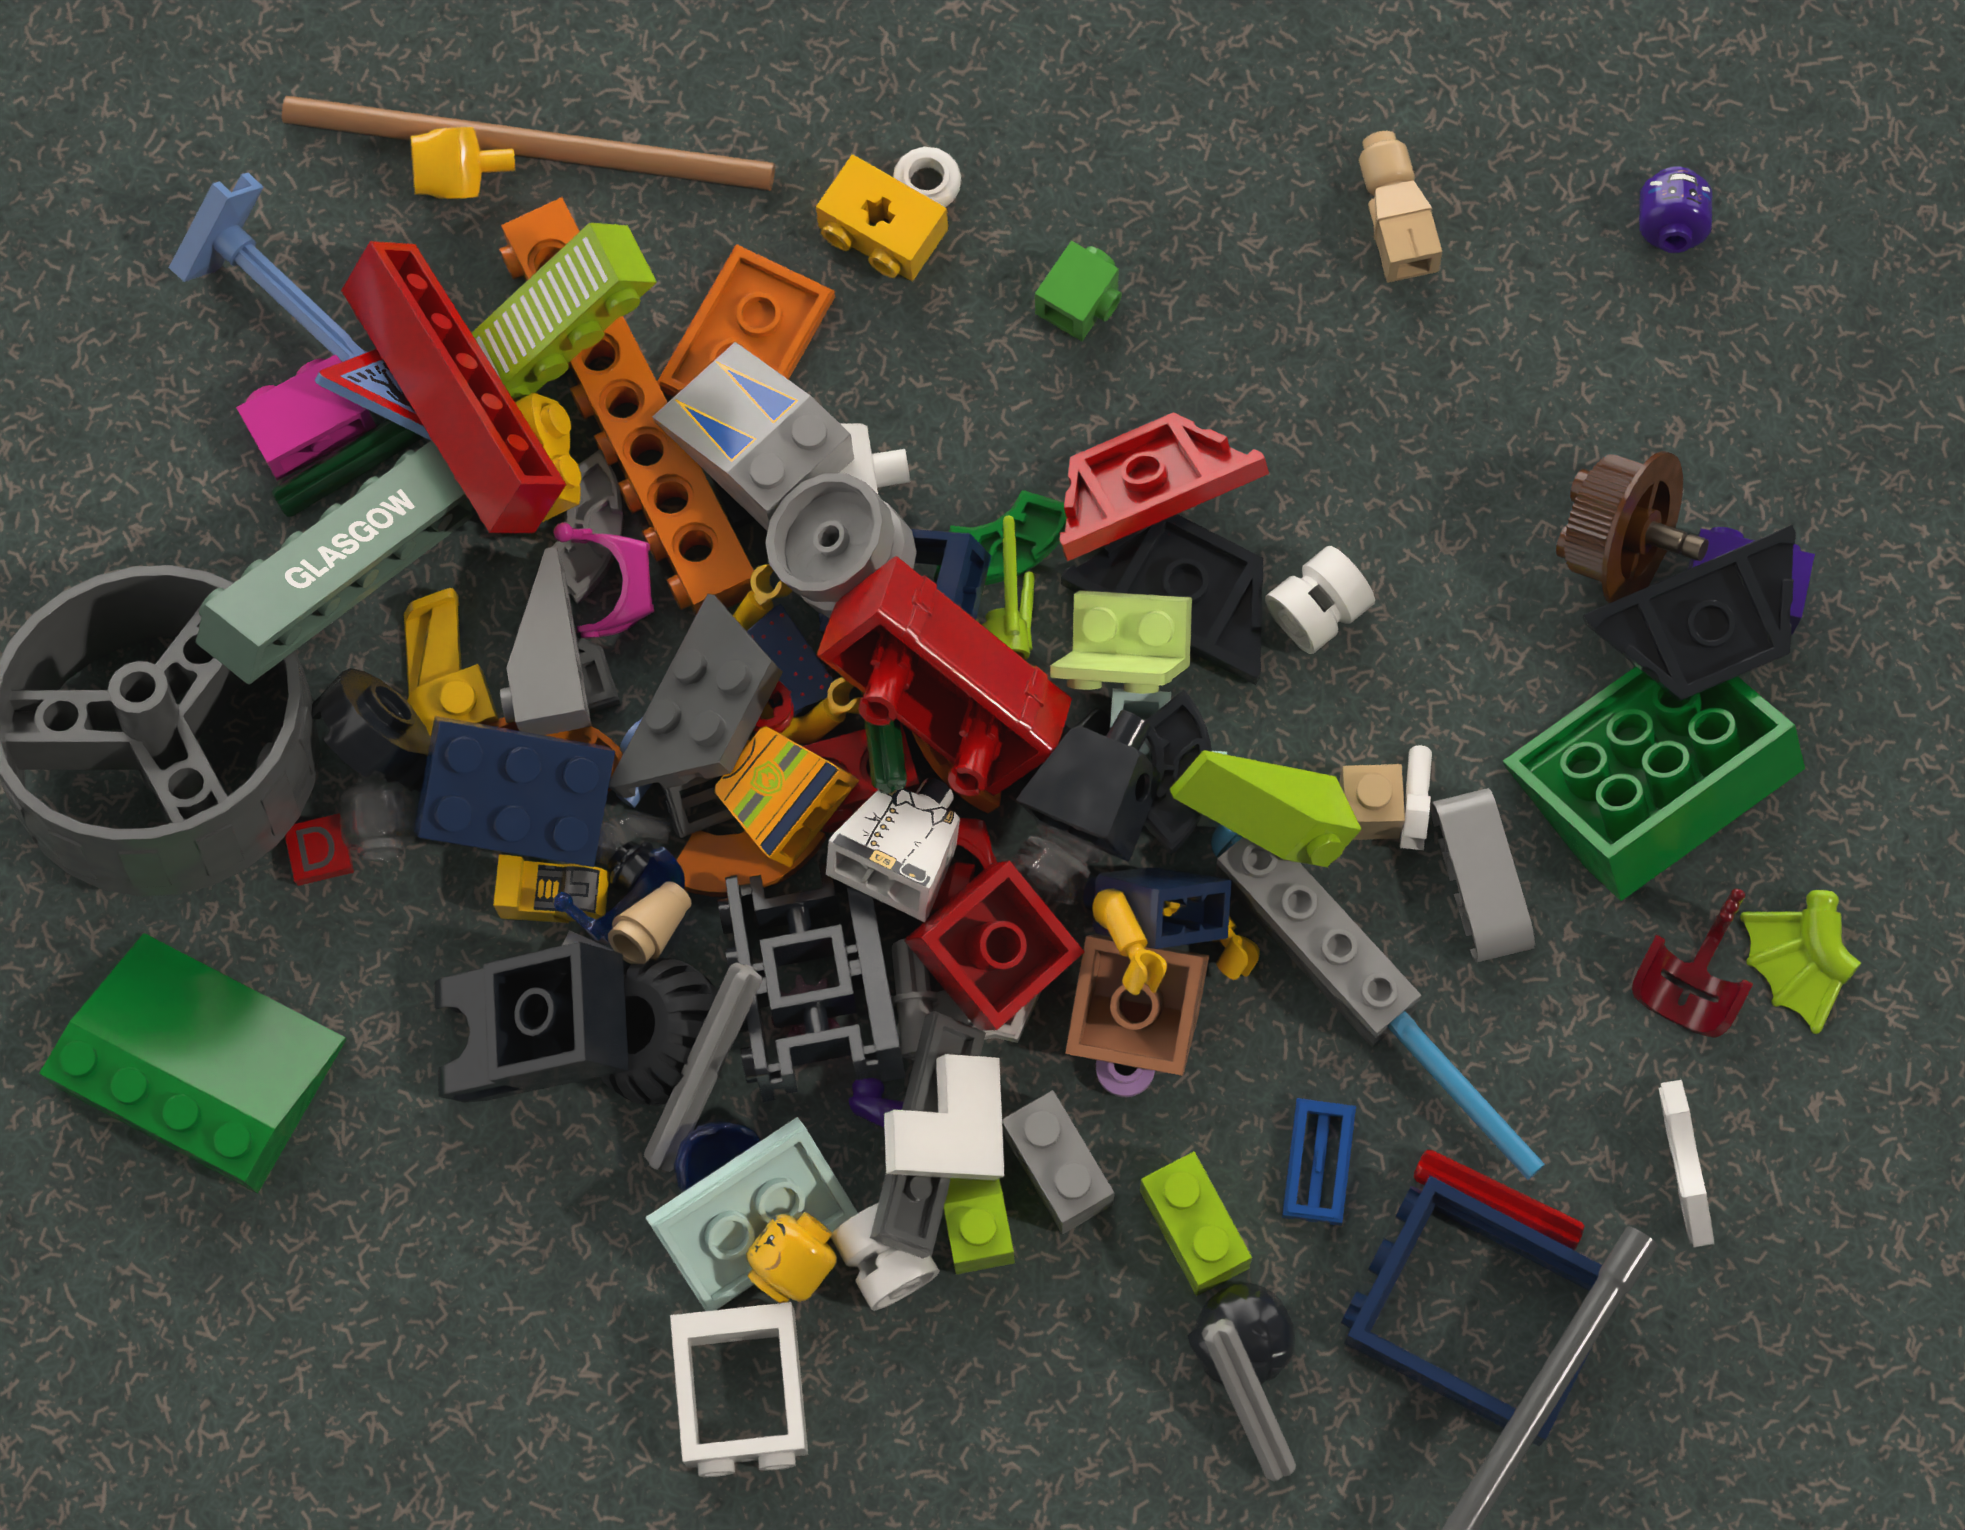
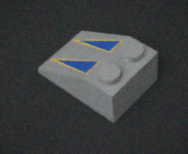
M736 342L727 348L652 417L653 421L767 531L770 519L782 499L801 482L824 473H840L854 460L851 434L812 396Z

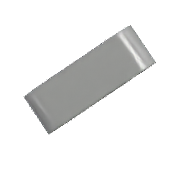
M1486 788L1431 802V816L1434 827L1440 825L1443 838L1438 839L1448 876L1450 881L1456 880L1459 893L1454 894L1464 931L1466 936L1472 935L1475 948L1470 949L1473 960L1477 963L1534 949L1535 939L1531 919L1497 804L1491 790Z

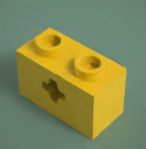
M853 154L816 206L818 226L822 229V236L830 244L843 251H848L850 247L855 248L868 256V261L873 268L890 278H895L900 274L913 282L948 230L946 207ZM884 218H885V219H888V220H889V224L886 223V222H884V221H882V220H883ZM869 221L875 223V227L871 226Z

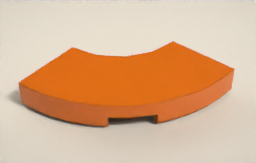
M697 831L692 833L667 875L666 880L678 884L685 891L713 897H728L725 877L737 875L739 886L750 884L749 877L761 875L764 888L770 885L774 886L786 880L807 864L826 840L825 833L819 831L791 867H787L765 855L746 831L740 834L717 836Z

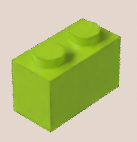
M1195 1151L1141 1179L1140 1193L1196 1296L1250 1268L1252 1256Z

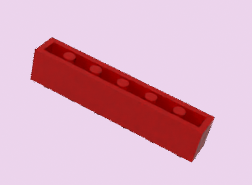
M370 241L341 292L489 533H535L567 484L416 244Z

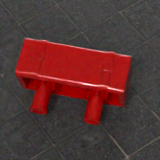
M898 556L893 557L836 602L817 652V657L838 672L852 686L864 693L859 702L858 710L866 721L880 726L890 724L891 719L893 721L897 719L953 764V768L948 776L949 785L954 791L966 796H976L980 790L982 792L986 790L992 796H995L1045 762L1060 742L1072 701L1068 694L1048 679V675L1038 666L1029 664L939 591L936 583L926 575L921 576Z

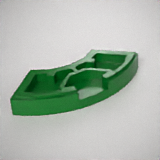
M1022 490L1013 507L996 521L973 528L951 525L949 532L969 533L986 549L992 557L985 585L1004 581V517L1010 515L1014 518L1018 576L1045 559L1059 544L1060 533L1065 532L1067 519L1064 502ZM937 565L933 577L934 582L936 583L938 580L941 565Z

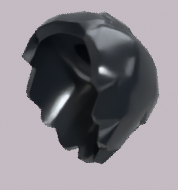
M1253 1283L1231 1285L1213 1295L1203 1306L1194 1330L1188 1335L1190 1347L1201 1361L1204 1372L1212 1380L1223 1386L1222 1379L1202 1336V1332L1207 1325L1215 1324L1221 1319H1229L1233 1322L1260 1384L1276 1378L1291 1361L1295 1349L1294 1324L1283 1302L1270 1290Z

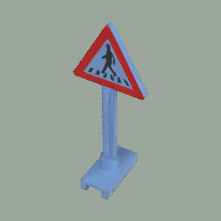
M249 173L241 174L232 192L220 181L212 183L169 268L183 282L216 272L221 268L225 259L232 266L239 265L321 344L342 361L320 370L315 378L316 384L431 440L427 430L411 404L405 398L402 389L386 363L381 359L378 350L375 349L369 352L362 350L336 322L255 247V240L242 229L263 186Z

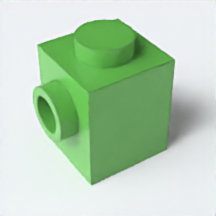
M1071 241L1035 292V314L1083 341L1097 319L1099 318L1106 322L1112 316L1121 300L1122 293L1118 291L1119 268L1115 266L1111 257L1102 250L1092 246H1088L1085 249Z

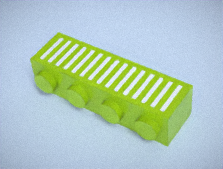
M589 223L472 332V335L514 402L532 393H536L547 382L563 375L568 370V363L582 350L597 344L604 337L603 331L618 317L635 310L641 302L640 297L652 288L657 281L628 225Z

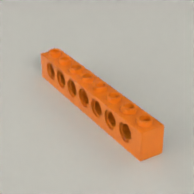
M561 197L501 225L507 245L500 248L499 251L513 280L523 275L525 281H527L580 231ZM623 316L618 317L603 331L604 337L597 344L582 350L568 363V369L570 368L578 384L570 388V392L584 419L594 415L602 431L594 435V439L598 448L601 449L607 465L610 466L618 462L626 478L619 482L618 486L632 514L642 510L650 527L643 530L642 534L645 541L650 544V551L655 561L667 559L674 576L666 579L680 610L691 606L696 616L707 594L715 595L728 608L743 601L747 593L752 590L750 581L754 570L701 466L653 421L652 417L668 402ZM605 356L614 359L612 365L605 370L594 371L587 368L590 362L598 357ZM631 403L638 406L637 411L627 418H617L611 415L612 411L621 404ZM647 450H656L663 454L661 459L653 465L643 466L635 462L636 458ZM679 497L687 501L686 506L677 513L668 514L659 510L661 504L669 498ZM695 545H705L712 549L710 555L699 562H691L683 558L685 552Z

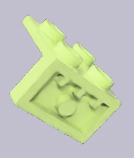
M1096 591L1076 592L1074 594L1073 651L1050 665V677L1067 679V687L1073 689H1099L1102 687V682L1124 683V691L1130 693L1149 694L1159 692V686L1172 682L1173 678L1190 666L1192 598Z

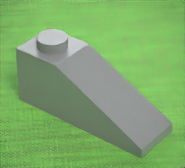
M557 546L544 550L506 667L509 687L500 689L506 723L516 722L519 731L540 735L592 726L566 574Z

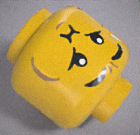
M804 1212L798 1220L787 1214L776 1215L747 1251V1261L752 1268L747 1276L756 1286L779 1303H787L789 1299L799 1302L805 1301L812 1296L837 1262L834 1250L826 1243L833 1233L807 1212Z

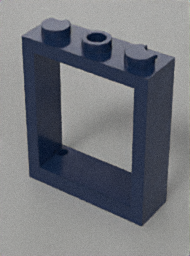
M1429 1176L1422 1191L1411 1186L1395 1218L1404 1222L1405 1225L1396 1242L1393 1243L1384 1238L1375 1254L1368 1271L1378 1275L1368 1297L1358 1291L1355 1293L1341 1321L1342 1325L1351 1329L1344 1344L1505 1428L1516 1408L1370 1332L1432 1211L1435 1210L1581 1286L1589 1292L1598 1279V1273L1602 1265L1446 1183ZM1587 1356L1534 1439L1533 1444L1540 1447L1546 1440Z

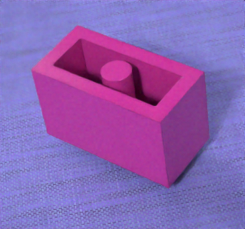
M336 355L326 360L320 358L306 363L298 370L296 376L277 386L268 385L257 389L247 398L245 403L236 407L277 481L376 427L368 409L316 384L315 378L320 370L341 363V360Z

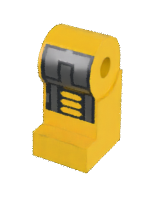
M499 854L493 906L501 919L569 923V921L602 922L605 920L610 873L595 866L524 861L522 856Z

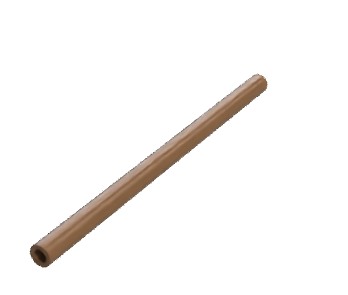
M286 96L282 107L283 123L409 141H411V136L427 134L434 129L474 127L480 150L514 149V155L747 188L771 191L775 175V163L331 101Z

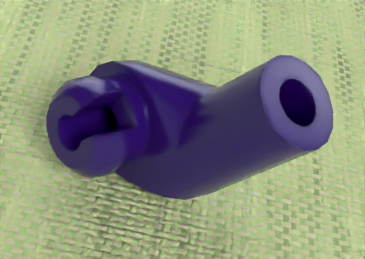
M856 1079L852 1084L853 1097L848 1098L852 1112L867 1121L885 1128L884 1114L892 1110H902L904 1101L882 1099L885 1086L879 1079Z

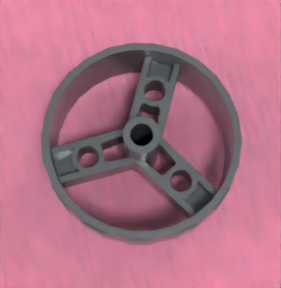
M173 565L134 566L97 575L61 592L33 613L8 642L0 658L1 786L16 817L35 844L38 845L44 855L69 875L102 890L133 896L178 895L216 885L248 869L276 847L299 819L315 784L320 748L317 720L312 719V703L314 701L296 650L271 668L279 675L289 691L284 723L270 754L245 784L227 797L197 742V739L242 682L240 677L195 643L201 621L199 609L203 601L215 589L222 587L225 590L233 582L207 571ZM177 636L155 665L150 662L136 661L125 664L118 669L109 681L108 690H60L67 680L92 661L123 646L156 637ZM188 691L179 705L176 704L175 700L182 692ZM122 729V732L103 731V730ZM25 770H139L145 785L153 792L169 824L154 828L112 829L81 823L50 809L26 790Z

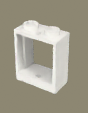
M792 1303L670 1315L682 1460L686 1467H698L699 1477L735 1473L734 1463L758 1460L759 1470H779L795 1467V1456L808 1455L796 1318ZM779 1337L788 1435L699 1444L691 1346Z

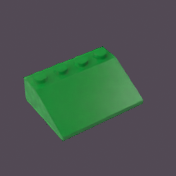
M1638 667L1628 671L1503 760L1506 769L1582 865L1620 901L1627 898L1805 769L1795 724L1739 677L1679 702Z
M143 933L70 1020L39 1074L54 1087L258 1194L344 1045L346 1037Z

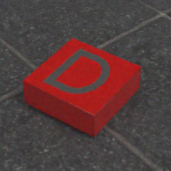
M340 813L296 823L286 833L285 838L293 878L297 886L354 873L344 819Z

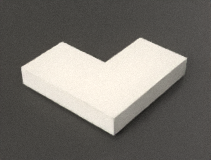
M944 1054L936 1058L938 1113L892 1110L884 1114L886 1174L996 1180L1004 1177L999 1058Z

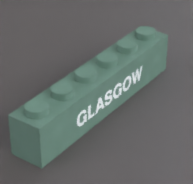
M431 440L416 452L408 450L398 459L390 471L380 478L376 476L369 478L360 487L357 494L343 505L339 503L333 504L324 512L318 523L304 533L296 531L290 535L275 554L265 561L257 559L251 563L239 580L225 590L220 587L212 591L199 609L201 621L195 643L250 685L470 520L476 513V510L460 484L454 478L451 469L435 443Z

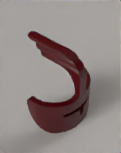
M1738 888L1731 891L1693 962L1685 963L1673 955L1665 947V939L1656 934L1635 975L1632 984L1634 998L1649 1010L1694 1033L1715 1038L1727 1032L1737 1017L1753 983L1746 979L1736 983L1713 977L1707 971V967L1725 932L1732 923L1735 914L1739 910L1741 903L1745 899V892ZM1661 971L1716 998L1718 1002H1712L1690 993L1683 1006L1678 1005V999L1683 989L1663 977Z

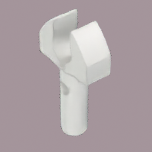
M1423 745L1414 746L1409 751L1404 805L1405 822L1400 835V848L1424 851V841L1427 836L1431 797L1428 796V791L1430 787L1432 752Z

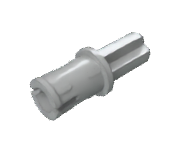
M901 939L892 945L896 995L891 998L893 1006L897 1007L902 1057L915 1058L925 1016L933 1012L932 1003L937 1002L938 995L936 992H931L929 970L906 944L904 939Z

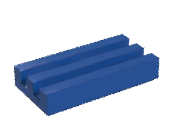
M1297 1098L1282 1218L1305 1219L1309 1222L1318 1223L1319 1221L1327 1222L1331 1225H1342L1356 1106ZM1307 1113L1318 1114L1308 1205L1306 1206L1298 1205L1296 1202ZM1330 1116L1342 1118L1332 1206L1331 1209L1320 1208Z

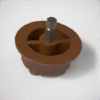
M1660 451L1642 464L1618 455L1609 454L1600 459L1596 466H1593L1592 470L1581 469L1574 478L1570 491V498L1574 504L1570 512L1568 524L1559 535L1556 554L1558 557L1565 559L1567 567L1572 572L1601 581L1603 594L1608 603L1648 587L1667 551L1676 554L1682 553L1683 556L1697 561H1702L1706 555L1709 544L1708 539L1693 534L1688 535L1687 532L1675 529L1683 495V471L1678 457L1672 453Z

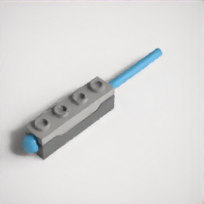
M1219 825L1211 839L1212 850L1217 857L1215 876L1231 880L1232 895L1372 1048L1392 1032L1527 1180L1536 1175L1545 1164L1411 1018L1410 1015L1416 1011L1421 998V994L1300 862L1284 860L1223 825Z

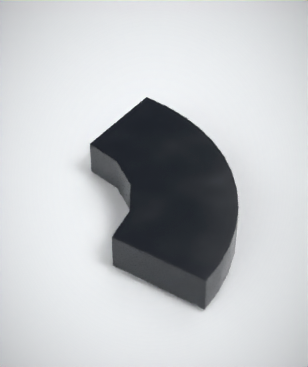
M1182 690L1146 720L1152 728L1145 739V743L1150 750L1152 764L1161 773V781L1144 825L1171 855L1192 834L1202 814L1174 799L1170 788L1203 750L1212 752L1211 741L1202 715L1185 690Z

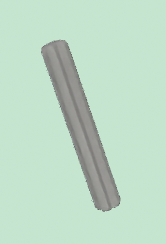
M734 963L729 967L688 1056V1064H685L681 1071L684 1077L674 1087L644 1152V1158L649 1161V1166L656 1170L662 1169L670 1172L676 1168L762 983V977L750 965Z

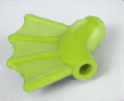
M1812 890L1806 896L1807 909L1801 912L1746 911L1740 914V920L1744 922L1751 942L1749 957L1746 960L1747 965L1754 967L1768 981L1773 994L1772 1005L1775 1007L1784 1006L1800 1014L1810 1026L1813 1034L1821 1032L1842 985L1847 983L1861 965V962L1850 954L1842 943L1841 913L1837 912L1839 898L1834 892L1826 890Z

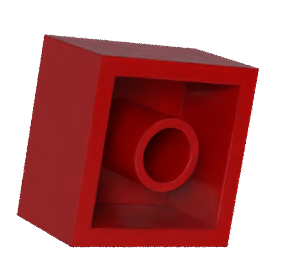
M1010 860L990 864L904 939L906 944L972 1024L982 1031L998 1030L1084 953V950Z

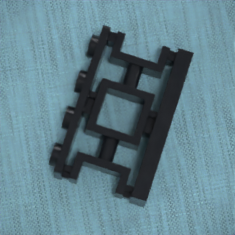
M827 862L819 864L823 888L766 899L761 875L749 877L750 884L740 886L737 875L725 877L728 898L718 900L723 933H734L736 947L725 948L728 969L734 963L750 965L762 977V983L739 1033L749 1032L751 1046L741 1048L742 1063L747 1084L758 1082L763 1102L775 1100L774 1090L785 1088L786 1094L798 1092L794 1066L852 1055L857 1080L869 1078L868 1072L880 1070L882 1082L906 1078L874 899L827 876ZM843 891L848 893L856 938V945L846 946L841 925L813 930L811 923L813 919L840 915L837 893ZM755 909L760 930L787 924L789 929V935L760 940L763 962L756 964L753 962L745 910ZM835 956L840 986L782 997L778 966ZM863 988L865 989L874 1045L863 1046L859 1024L829 1029L828 1018L858 1013L854 990ZM769 1006L775 1028L804 1023L806 1031L804 1035L776 1040L779 1063L775 1064L769 1063L761 1008Z

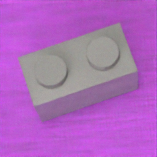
M1053 1090L1002 1119L1003 1136L1062 1235L1114 1205L1113 1189Z

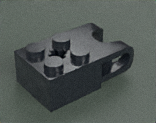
M576 942L483 964L482 969L444 977L434 982L435 1008L447 1007L454 1012L464 1013L470 1028L468 1044L461 1056L446 1065L440 1066L438 1069V1097L464 1103L488 1101L629 1071L622 953L583 942Z

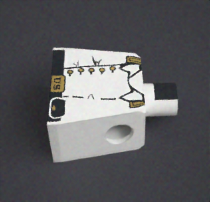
M927 778L916 793L903 788L901 790H894L891 794H883L878 789L830 838L826 875L925 922L930 915L957 846L960 818L955 812L947 809L954 799L950 787L938 779Z

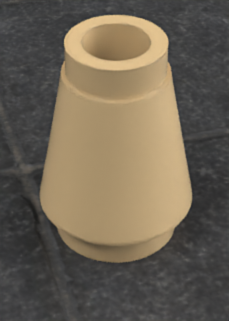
M667 881L660 888H657L616 916L612 922L613 929L608 934V940L613 950L622 953L623 960L630 964H645L649 959L657 960L684 917L685 912L691 907L689 895L678 884Z

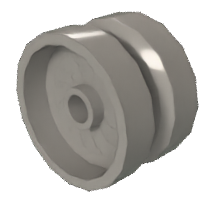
M824 473L801 482L780 502L770 519L765 542L769 565L780 580L795 593L801 595L804 601L813 609L829 618L836 602L893 557L898 556L912 569L914 568L916 557L912 530L900 514L888 503L884 502L866 482L847 473Z

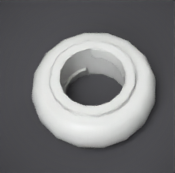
M921 147L913 149L901 157L894 168L893 178L944 207L951 204L959 193L961 174L958 164L948 153L938 148ZM933 168L942 175L943 181L935 189L927 191L914 187L910 178L919 169Z

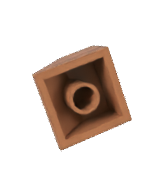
M1095 934L1086 936L1065 1054L1183 1076L1199 1016L1209 955L1172 948L1151 949L1145 947V950L1153 951L1164 958L1167 969L1156 993H1152L1149 986L1145 983L1140 994L1134 995L1122 984V978L1131 962L1129 957L1120 955L1111 937Z

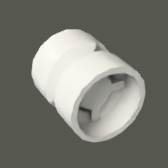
M1326 546L1303 565L1302 578L1289 576L1265 597L1268 610L1277 624L1300 649L1308 654H1314L1337 635V623L1339 621L1350 624L1375 603L1373 591L1359 569L1341 551L1332 546Z
M878 1203L848 1219L834 1230L831 1236L845 1264L849 1267L859 1268L860 1272L855 1281L873 1311L892 1305L920 1289L940 1272L931 1256L922 1259L870 1239Z

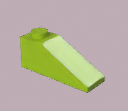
M1203 750L1170 788L1174 799L1284 860L1328 867L1342 855L1347 845L1362 830L1337 777Z

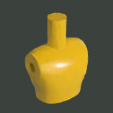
M474 127L434 129L427 134L411 136L415 195H431L439 199L474 198L479 196L482 173L515 171L514 149L480 150Z

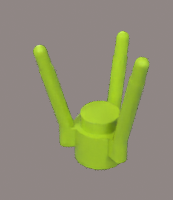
M1007 515L1003 519L1005 608L995 609L986 613V622L982 625L1024 660H1027L1030 657V651L1033 649L1031 621L1035 575L1033 572L1028 571L1023 576L1020 611H1018L1015 522L1012 516Z

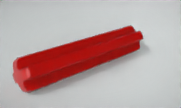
M1428 1149L1422 1154L1414 1171V1178L1417 1182L1425 1185L1429 1176H1432L1574 1251L1584 1233L1585 1225L1581 1221L1432 1149Z

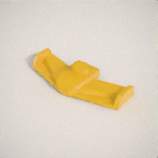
M453 588L444 589L416 599L409 603L404 612L409 696L407 702L426 726L430 738L435 716L483 725L499 721L481 667L476 664L462 669L458 617L459 598Z

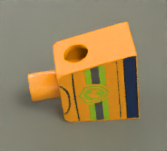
M764 726L751 741H747L732 772L721 777L714 791L765 855L787 867H791L860 780L787 737Z

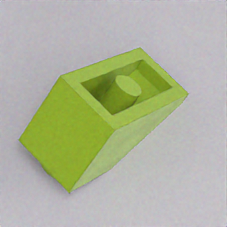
M951 1178L943 1209L955 1273L962 1274L1014 1264V1250L1000 1179Z

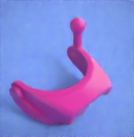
M564 522L556 525L553 534L560 542H567L570 539L572 543L586 544L588 542H596L608 548L619 562L623 577L621 596L614 610L595 624L576 627L577 633H580L582 638L590 639L618 634L631 628L639 620L654 612L650 587L649 543L613 534H593L592 529H576Z

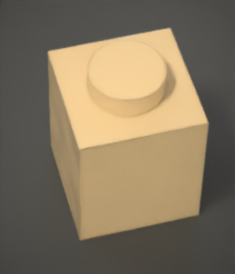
M1402 764L1343 766L1339 784L1362 829L1353 840L1400 839L1405 822Z

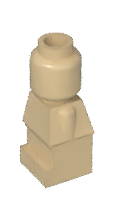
M1380 131L1367 136L1362 142L1364 150L1359 157V163L1367 191L1374 196L1369 201L1368 206L1374 225V240H1376L1387 283L1439 272L1442 248L1431 212L1432 207L1414 181L1415 175L1406 145L1396 140L1395 134L1392 131Z

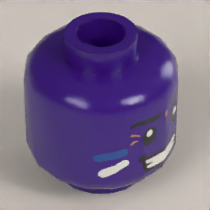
M1669 167L1649 178L1640 190L1639 230L1645 241L1669 253H1681L1704 242L1712 230V189L1708 182L1692 170L1684 167Z

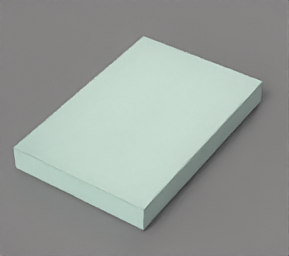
M796 1117L645 1218L705 1311H714L754 1285L747 1276L752 1268L747 1261L746 1254L754 1241L776 1215L787 1214L798 1220L804 1212H807L833 1232L841 1224L858 1214L804 1124Z

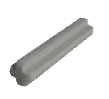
M1221 1319L1215 1324L1207 1325L1202 1332L1205 1344L1265 1477L1271 1481H1277L1283 1476L1291 1475L1296 1468L1295 1461L1233 1322L1229 1319Z

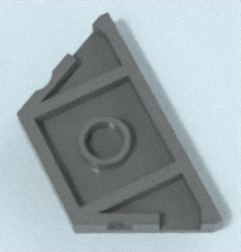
M707 594L610 779L609 788L619 797L635 796L636 787L659 782L667 789L687 784L690 780L697 777L709 779L730 774L783 673L715 595Z

